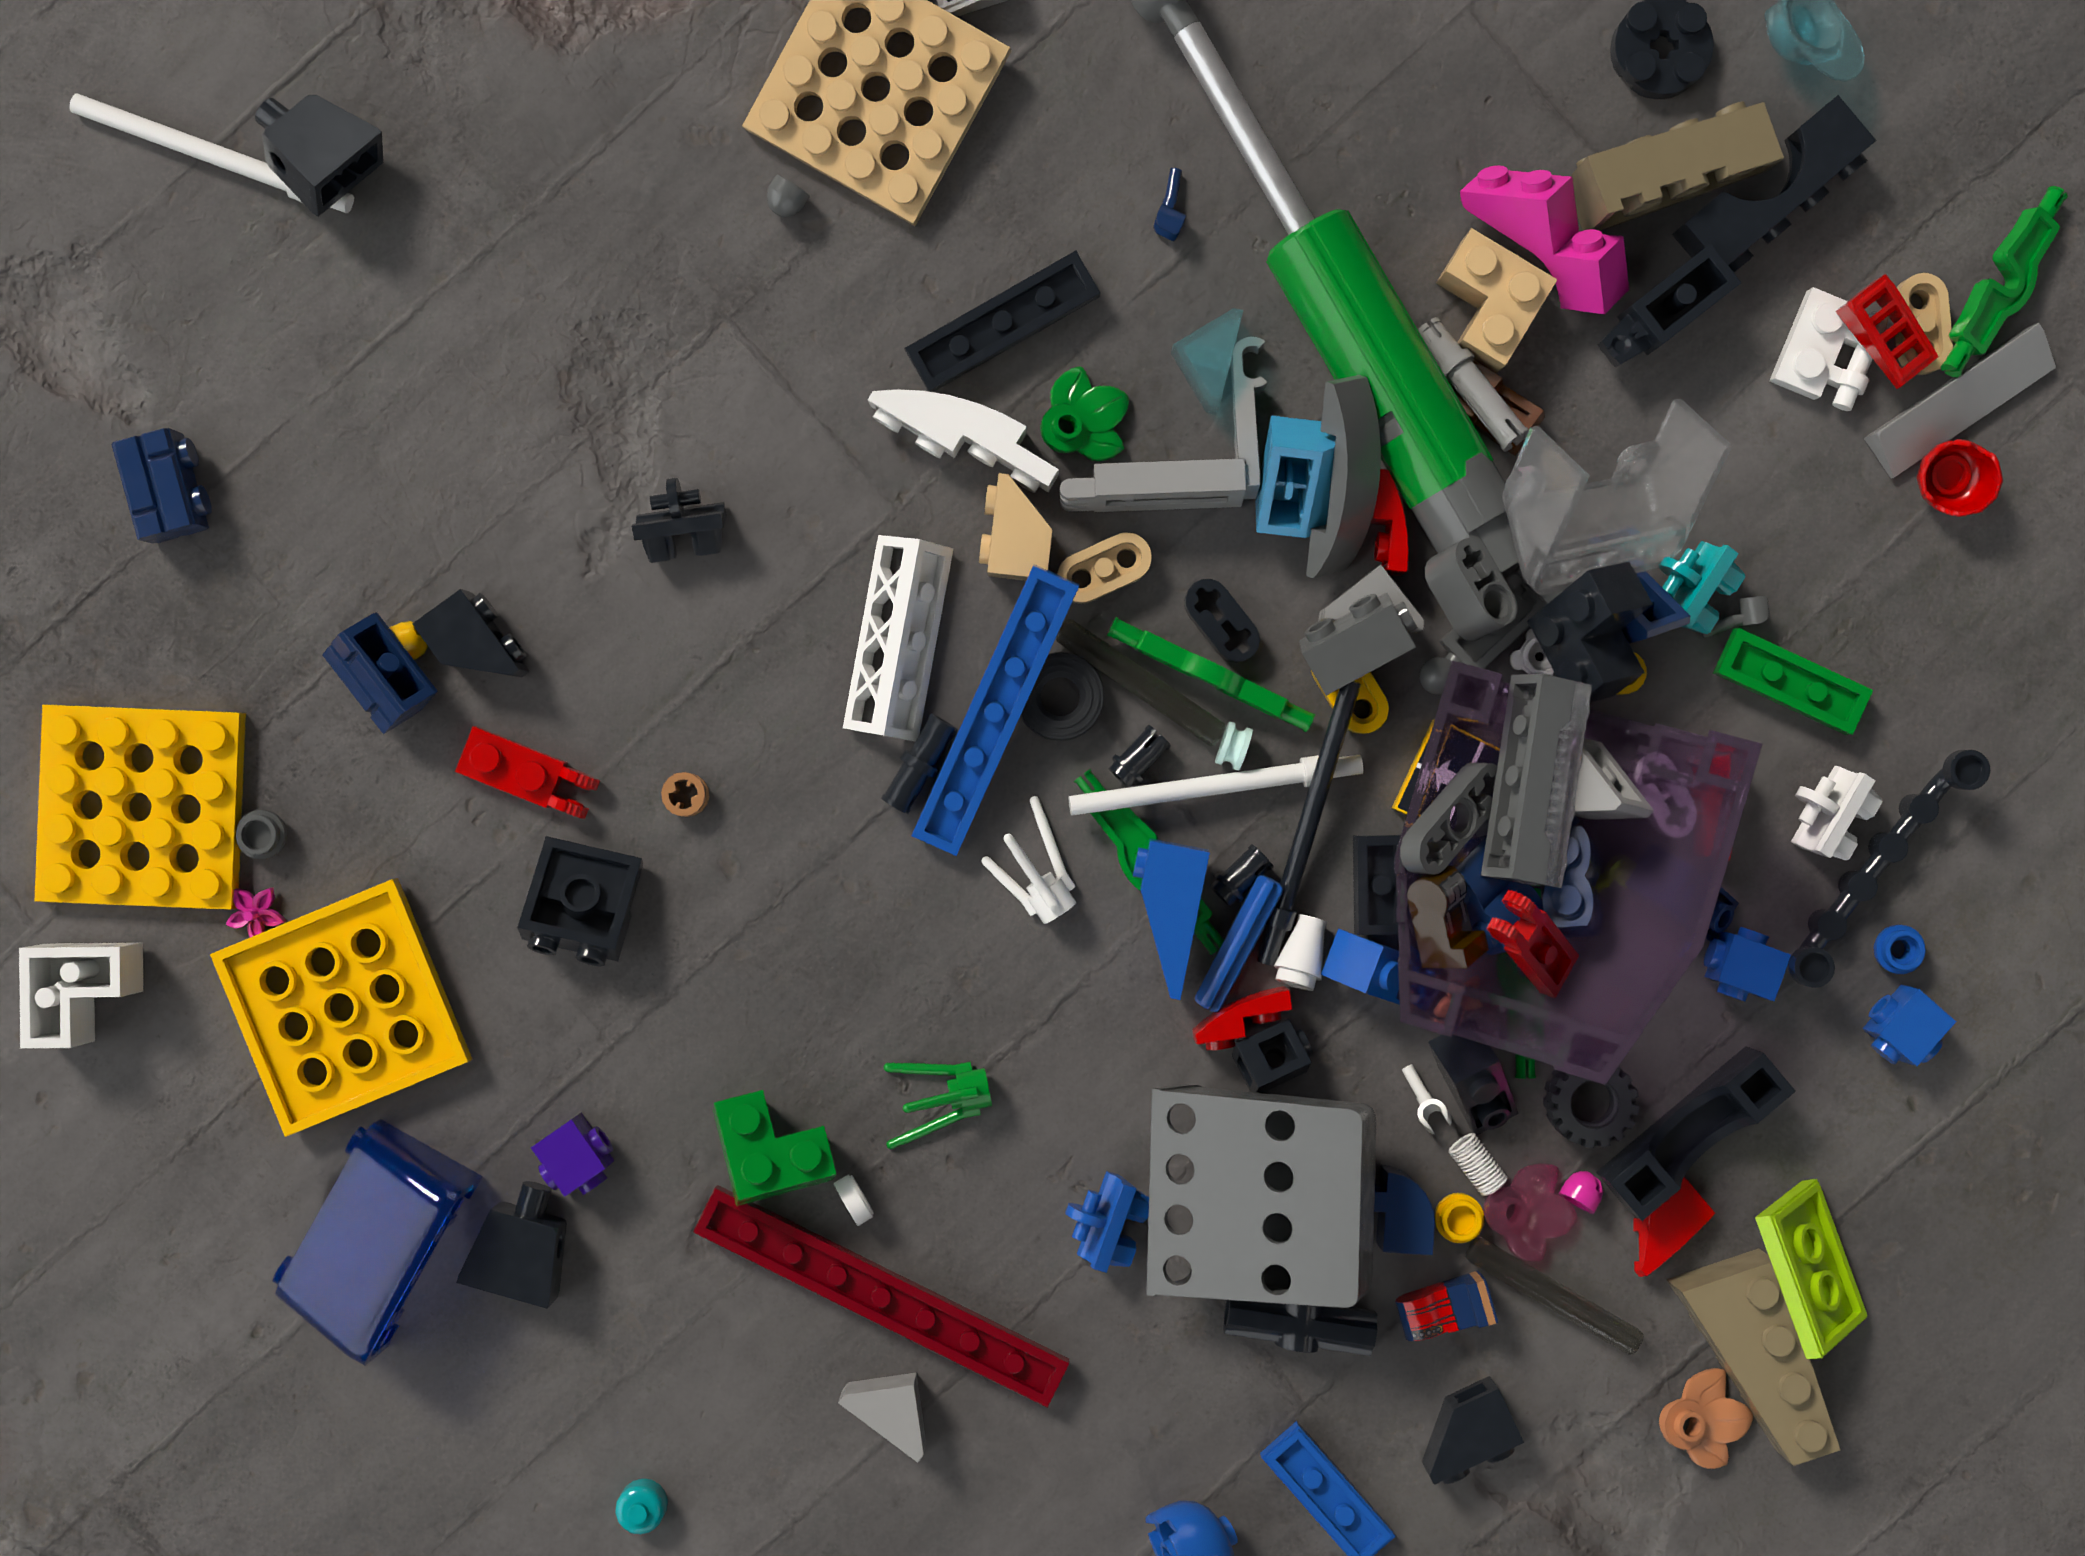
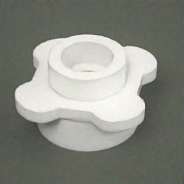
M1529 629L1526 633V641L1520 650L1513 651L1510 655L1511 666L1515 670H1524L1528 674H1547L1553 676L1554 671L1532 629ZM1537 652H1541L1544 655L1542 661L1535 659Z

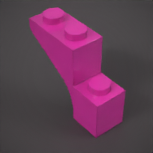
M1498 165L1482 169L1472 181L1460 190L1462 205L1468 212L1532 252L1545 264L1552 277L1557 279L1555 284L1559 295L1560 308L1605 315L1629 291L1624 236L1607 235L1594 229L1579 231L1572 177L1551 175V172L1547 170L1531 172L1511 171L1505 166Z

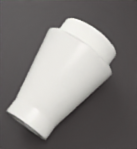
M1298 915L1296 925L1274 965L1278 969L1276 981L1303 990H1314L1316 980H1322L1324 932L1327 922L1308 915Z

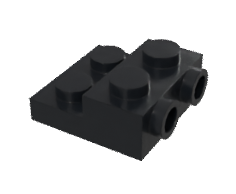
M546 836L517 926L522 940L528 941L527 947L534 952L544 955H556L558 948L577 952L575 958L578 961L598 967L604 966L606 959L618 962L632 917L630 909L643 868L642 858Z

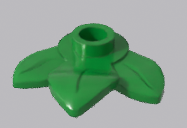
M1081 366L1064 372L1055 381L1050 390L1051 408L1041 420L1040 432L1044 442L1056 452L1072 453L1078 451L1092 461H1106L1117 456L1124 450V445L1113 428L1120 423L1129 406L1128 395L1113 386H1097L1092 388L1088 375ZM1061 420L1068 421L1072 424L1074 432L1071 434L1062 432L1058 422Z

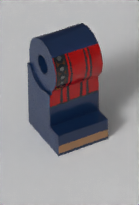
M1479 1270L1405 1293L1395 1300L1405 1338L1408 1341H1420L1436 1337L1445 1332L1452 1333L1473 1326L1482 1328L1498 1323L1487 1281Z

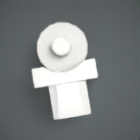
M1834 766L1828 778L1825 776L1821 778L1815 791L1800 786L1795 796L1805 803L1806 806L1798 818L1802 823L1791 842L1801 849L1828 858L1834 856L1843 860H1849L1858 845L1857 837L1847 831L1854 817L1863 820L1874 817L1883 802L1872 789L1875 780L1865 773H1854L1842 767Z

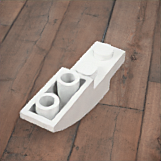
M919 390L872 391L868 398L871 408L876 410L873 415L876 421L896 433L899 432L901 427H904L919 437L915 444L937 458H941L944 452L955 458L964 442L971 445L967 451L970 455L990 467H993L995 462L998 461L1013 471L1010 477L1014 482L1033 493L1036 492L1038 487L1049 492L1059 475V469L1020 446L1027 434V426L996 410L955 396Z

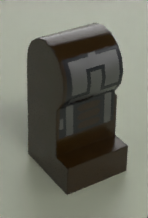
M1448 865L1439 874H1424L1409 887L1407 892L1408 905L1423 968L1467 969L1489 950L1485 931H1472L1466 902H1464L1467 894V883L1464 876L1451 865Z

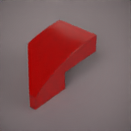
M1685 1177L1682 1180L1681 1189L1643 1221L1639 1218H1633V1231L1639 1232V1261H1634V1271L1639 1277L1648 1276L1685 1245L1715 1214Z

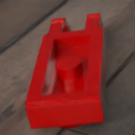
M477 726L472 727L455 772L544 808L552 807L581 819L586 818L589 808L576 800L556 795L562 778L573 782L575 786L585 790L592 789L596 791L600 783L599 779L568 767V762Z
M1508 890L1502 902L1510 912L1520 917V920L1512 925L1506 920L1495 917L1491 919L1486 929H1488L1487 931L1490 932L1493 938L1505 945L1504 950L1540 993L1556 998L1579 954L1545 911L1540 910L1527 896Z

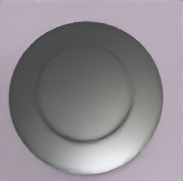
M268 810L249 812L239 821L236 828V841L239 848L244 854L255 859H267L277 855L283 849L287 840L285 823L277 814Z

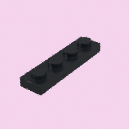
M1075 250L904 349L927 391L935 392L1098 299L1101 293L1078 252Z

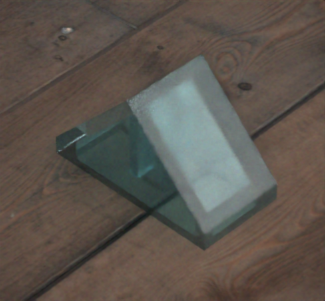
M1233 308L1173 344L1171 355L1206 413L1216 415L1219 409L1243 310Z

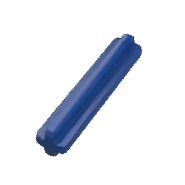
M1263 875L1256 878L1195 995V1001L1201 1007L1212 1012H1219L1222 1009L1283 893V886L1274 879Z

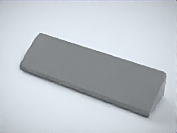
M2038 322L2025 328L1963 370L1960 377H1953L1866 436L1864 440L1891 479L1921 460L1937 444L1949 441L2055 369L2056 365L2042 326Z

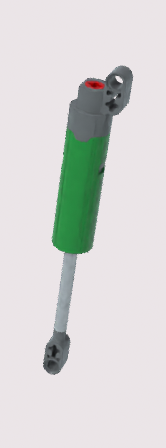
M1130 0L1139 15L1147 21L1153 23L1165 22L1287 231L1288 236L1270 250L1266 263L1334 380L1356 375L1367 377L1377 411L1381 460L1386 469H1388L1408 507L1415 514L1435 551L1438 552V554L1427 561L1425 578L1452 627L1465 640L1475 641L1510 624L1516 618L1517 602L1501 572L1535 552L1510 509L1518 503L1349 210L1335 209L1314 219L1187 0Z

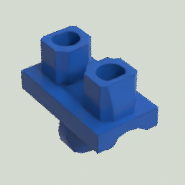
M1106 1171L1099 1193L1088 1190L1083 1205L1068 1203L1065 1214L1077 1221L1072 1234L1074 1239L1081 1241L1077 1255L1089 1261L1093 1269L1107 1273L1109 1265L1131 1266L1136 1252V1241L1129 1236L1122 1235L1121 1231L1126 1219L1144 1223L1148 1219L1149 1197L1119 1174Z

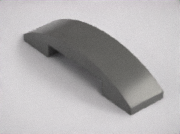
M1361 375L1325 382L1321 432L1336 436L1327 525L1311 528L1306 576L1313 579L1343 571L1349 567L1368 533L1377 501L1381 466L1379 424L1368 379Z

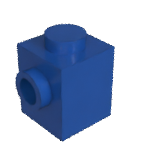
M1744 927L1739 928L1737 935L1721 932L1718 939L1714 938L1706 950L1704 966L1708 968L1704 977L1720 982L1716 992L1746 1002L1747 996L1750 993L1775 1001L1791 954L1766 946L1769 936Z
M1901 984L1891 996L1886 995L1874 1004L1869 1012L1871 1019L1862 1029L1875 1039L1871 1047L1884 1059L1894 1065L1901 1061L1917 1067L1920 1063H1925L1932 1059L1939 1052L1943 1045L1941 1039L1956 1021L1920 989Z

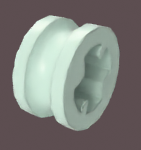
M1229 722L1223 734L1215 763L1221 765L1223 762L1228 761L1232 764V769L1239 771L1247 753L1253 729L1246 728L1244 731H1239L1235 723Z

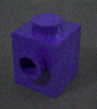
M582 1112L531 1147L541 1162L538 1169L542 1178L551 1189L557 1190L559 1188L564 1197L577 1188L582 1195H585L608 1178L603 1170L615 1161L610 1155L613 1147L606 1134L597 1126L592 1128Z

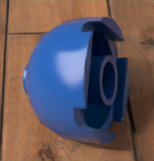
M1177 1501L1150 1513L1146 1517V1523L1155 1524L1156 1530L1148 1533L1156 1556H1234L1232 1546L1237 1544L1238 1540L1230 1521L1224 1515L1217 1518L1210 1508L1198 1502Z

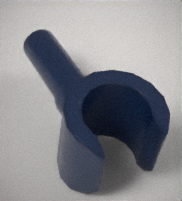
M1179 168L1170 169L1165 198L1158 210L1153 227L1158 235L1171 241H1176L1187 215L1173 209L1177 202L1182 170Z

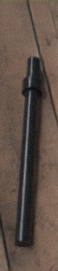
M1353 681L1338 690L1280 882L1283 886V893L1266 923L1267 928L1257 961L1262 964L1275 965L1286 931H1291L1297 915V910L1293 909L1359 694L1361 687L1359 682Z

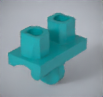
M1701 541L1695 551L1687 548L1679 561L1670 557H1664L1659 564L1660 570L1668 576L1662 588L1691 616L1690 624L1682 626L1683 628L1702 634L1710 633L1719 619V612L1707 603L1716 590L1720 594L1730 596L1738 590L1745 579L1744 572L1734 562L1739 553L1730 546L1723 545L1718 547Z

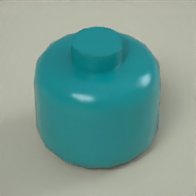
M642 1478L629 1483L616 1502L615 1513L619 1524L623 1529L632 1534L642 1535L654 1530L659 1526L667 1511L668 1499L666 1492L660 1484L650 1479Z

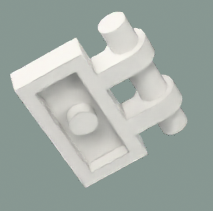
M1814 287L1806 291L1769 382L1813 400L1821 397L1825 385L1828 384L1838 389L1832 405L1844 411L1852 410L1857 395L1864 394L1869 382L1866 374L1872 362V357L1835 312L1848 301ZM1871 312L1869 314V317L1874 315L1876 312ZM1888 317L1875 326L1880 334L1884 332L1887 326ZM1843 343L1855 348L1847 369L1834 365Z

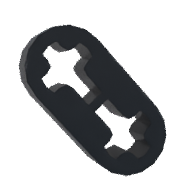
M1201 579L1195 582L1188 589L1184 598L1185 610L1190 619L1224 660L1238 663L1251 658L1257 652L1260 644V634L1254 623L1219 581ZM1202 589L1203 592L1208 594L1214 590L1218 594L1219 598L1214 604L1223 616L1220 620L1217 621L1207 609L1201 613L1195 609L1194 605L1199 600L1196 591ZM1225 621L1236 632H1240L1243 629L1248 632L1250 637L1245 641V645L1248 648L1245 653H1242L1237 648L1231 652L1226 649L1224 644L1229 640V636L1221 627V624Z

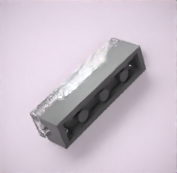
M1547 674L1511 675L1481 876L1526 885L1562 888L1563 876L1567 867V850L1571 823L1575 814L1574 803L1578 776L1582 766V749L1586 722L1590 714L1589 702L1592 685Z

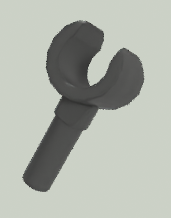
M1767 596L1739 599L1741 614L1731 615L1718 620L1710 633L1702 634L1703 638L1734 627L1738 628L1740 626L1756 625L1765 622L1769 617Z

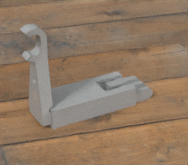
M1246 337L1237 342L1232 352L1231 371L1235 459L1094 464L1093 478L1066 479L1061 483V507L1065 511L1094 512L1241 507L1243 499H1256L1260 488V469L1254 394L1266 389L1267 381L1261 376L1255 379L1245 376L1242 356L1248 352L1258 354L1264 348L1265 341L1258 337Z

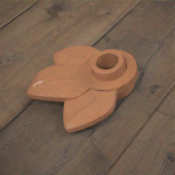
M1720 1368L1706 1369L1689 1378L1683 1389L1681 1399L1668 1403L1661 1411L1659 1417V1426L1666 1441L1676 1448L1686 1450L1695 1464L1707 1469H1716L1728 1464L1729 1455L1726 1443L1737 1441L1743 1437L1753 1421V1414L1745 1404L1732 1398H1725L1726 1372ZM1689 1418V1426L1684 1432V1422Z

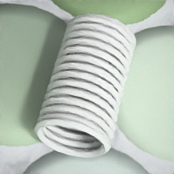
M1475 1133L1463 1136L1450 1147L1449 1154L1455 1159L1460 1169H1463L1462 1171L1468 1176L1467 1178L1470 1179L1475 1188L1478 1189L1481 1196L1491 1195L1506 1183L1508 1176L1503 1173L1501 1167H1498V1163L1493 1160L1488 1150H1485V1147L1480 1143Z

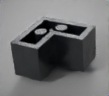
M1630 561L1586 571L1527 621L1556 676L1576 681L1573 707L1613 697L1645 673L1621 630L1653 605Z

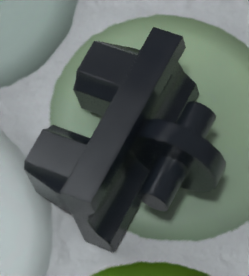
M678 478L666 479L667 494L650 496V505L652 510L669 508V510L638 514L636 516V524L631 526L634 541L642 540L650 563L669 561L676 558L677 550L674 535L691 533L695 555L718 554L722 549V528L727 518L725 503L684 508L687 505L701 504L700 490L682 491Z

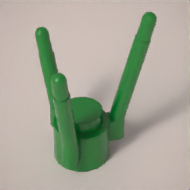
M971 1062L955 1065L926 1063L884 1064V1071L890 1073L956 1076V1079L947 1080L949 1093L906 1103L903 1105V1111L910 1113L951 1104L952 1110H957L890 1139L886 1143L888 1149H894L964 1118L981 1115L980 1109L992 1106L985 1068L972 1070Z

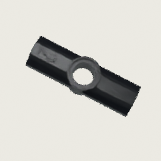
M1226 1300L1223 1331L1224 1334L1275 1341L1274 1343L1277 1346L1296 1352L1315 1353L1318 1352V1348L1371 1356L1377 1337V1313L1374 1310L1360 1309L1352 1306L1340 1308Z

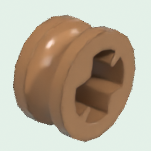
M687 772L676 773L669 777L664 783L661 792L662 802L666 809L672 814L684 817L695 816L702 812L707 806L710 797L709 788L705 781L698 775ZM682 781H687V787L695 785L698 795L691 798L692 806L683 809V802L676 804L673 798V794L680 791L679 783Z

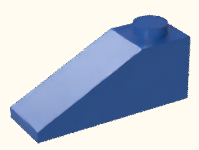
M1150 838L1148 849L1138 847L1133 877L1142 878L1140 889L1170 998L1181 1000L1210 852L1207 849Z

